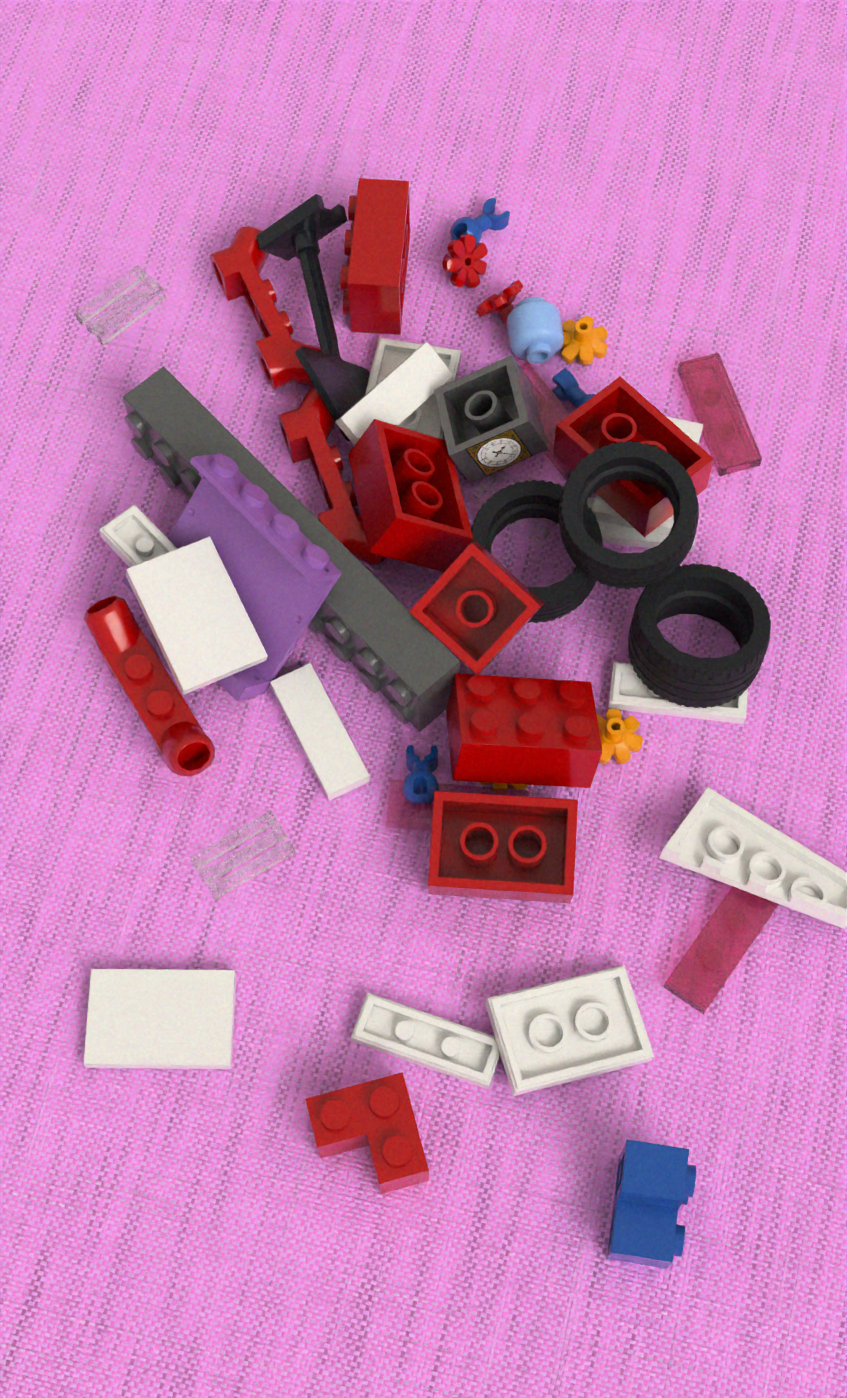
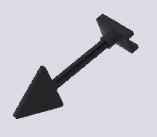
M315 194L259 233L257 239L260 250L287 261L295 256L297 259H300L322 353L304 346L297 349L295 353L334 421H336L365 396L370 372L368 369L346 362L340 357L337 335L318 259L320 253L318 241L348 221L345 208L338 204L331 210L324 207L322 196ZM340 429L344 438L347 441H350L349 438L345 435V433Z

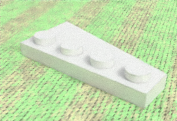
M707 787L667 842L659 857L843 929L847 927V872Z

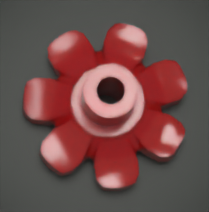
M461 235L459 240H452L448 244L447 249L449 253L445 254L442 267L446 272H453L450 279L453 286L462 287L465 284L467 288H475L480 284L478 275H484L486 272L487 263L480 259L487 255L488 250L484 243H475L473 235Z
M520 280L514 281L498 295L493 294L479 304L476 310L479 317L481 318L488 313L498 312L507 326L508 314L514 309L512 302H514L516 295L523 288Z

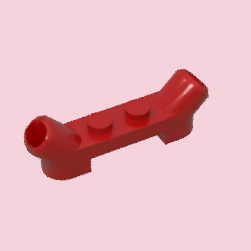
M250 226L241 227L237 230L228 248L210 254L216 278L228 301L244 296L264 336V339L256 341L260 366L272 389L291 382L315 388L295 351L302 346L321 353L322 350L320 347L291 338L290 335L293 334V328L287 313L284 310L278 312L274 304L277 302V298L270 280H262L259 275L269 253L259 248L257 235L262 231Z
M316 388L310 389L298 409L278 415L280 428L293 463L306 459L311 461L329 508L328 511L318 513V520L357 559L372 565L380 564L386 557L369 553L362 517L360 514L355 513L353 509L354 506L358 505L350 480L342 481L339 471L343 470L340 453L336 445L329 447L326 441L336 422Z
M110 596L89 607L85 613L84 621L101 652L103 660L113 677L117 679L152 737L167 767L173 773L180 776H192L204 771L215 758V747L199 725L137 624L126 600L118 596Z

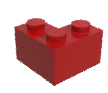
M403 1072L305 1099L321 1158L369 1146L381 1194L429 1181V1169Z

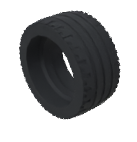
M627 441L624 443H612L609 446L605 445L600 449H596L574 467L562 490L559 503V527L563 544L574 564L586 576L594 581H599L600 584H605L609 587L613 586L618 589H637L663 580L664 577H668L686 558L696 535L699 504L693 481L688 472L685 471L684 466L677 459H674L665 450L658 449L657 446ZM616 480H638L656 487L669 499L673 507L674 523L669 535L658 546L641 553H618L600 546L588 535L583 524V509L587 499L598 488Z
M526 480L500 489L478 511L471 527L473 536L471 542H478L491 554L492 543L496 535L511 523L525 518H545L559 524V503L564 487L551 481ZM586 502L583 509V524L588 535L603 547L599 523L591 507L589 508ZM576 566L574 571L563 581L547 587H527L544 603L527 623L553 621L556 618L569 614L572 610L574 611L588 597L596 581L586 576Z
M684 564L678 566L668 577H664L663 580L655 584L647 585L637 601L628 637V652L633 670L650 691L652 690L654 694L661 696L662 699H666L671 703L674 702L680 706L684 705L685 707L712 708L716 705L721 706L724 703H729L748 689L760 670L770 639L771 620L768 607L765 605V601L761 598L760 593L756 591V588L734 572L708 564ZM678 614L701 615L719 622L733 634L740 649L736 653L721 658H698L679 651L666 641L657 624L663 619Z

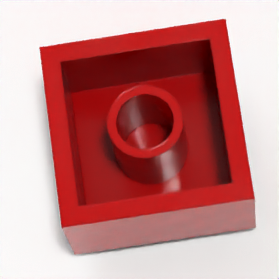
M471 542L409 612L478 675L494 660L544 603L478 542Z

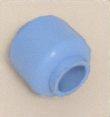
M530 297L520 301L508 314L506 324L510 348L517 357L528 360V362L533 364H540L550 360L562 348L564 333L561 315L558 308L543 298Z

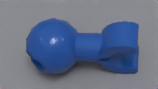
M488 199L484 203L482 214L474 219L462 217L453 223L450 230L451 240H459L461 235L470 234L474 236L475 243H479L482 233L487 229L502 230L506 228L509 223L510 212L505 211L500 215L493 214L495 212L496 199Z
M566 368L552 378V381L558 385L552 390L553 395L560 401L565 402L568 400L576 409L596 395L586 394L580 389L576 378Z
M409 745L406 749V766L411 773L405 777L402 790L406 800L410 803H425L428 805L434 801V791H439L436 776L432 774L438 767L437 746H431V753L421 761L419 756L414 754V746Z

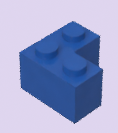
M627 1139L618 1160L607 1259L667 1269L673 1262V1256H682L685 1225L677 1224L678 1209L681 1205H687L688 1197H693L696 1181V1165L688 1164L689 1149Z

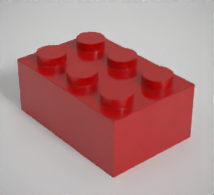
M359 178L357 195H350L348 219L352 222L351 230H346L344 253L348 257L347 265H342L340 278L341 291H344L343 315H350L351 332L401 335L411 233L409 181Z
M621 376L556 424L553 455L571 471L589 453H593L596 449H600L605 445L609 446L612 443L632 441L634 443L641 442L642 444L654 445L658 449H663L666 453L671 454L674 459H677L684 466L685 471L690 475L697 495L708 486L714 458ZM616 480L595 491L599 497L644 538L673 515V507L669 499L656 487L638 480Z
M374 419L348 454L368 551L383 557L445 572L473 540L455 464L449 457L446 441Z
M455 673L446 708L452 781L591 787L602 754L591 682Z
M434 791L428 876L429 894L571 903L574 893L578 800Z

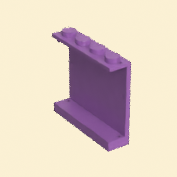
M222 453L192 457L190 463L199 471L198 475L202 479L168 539L179 549L210 536L268 655L266 661L218 680L236 701L264 694L267 691L270 681L274 680L342 572L329 560L330 557L324 549L314 545L299 530L295 520L283 514L269 500L268 494L262 488L252 484L238 470L239 467L233 459ZM125 575L122 582L133 592Z

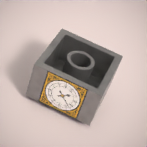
M512 355L434 390L449 457L470 483L549 449L532 384Z

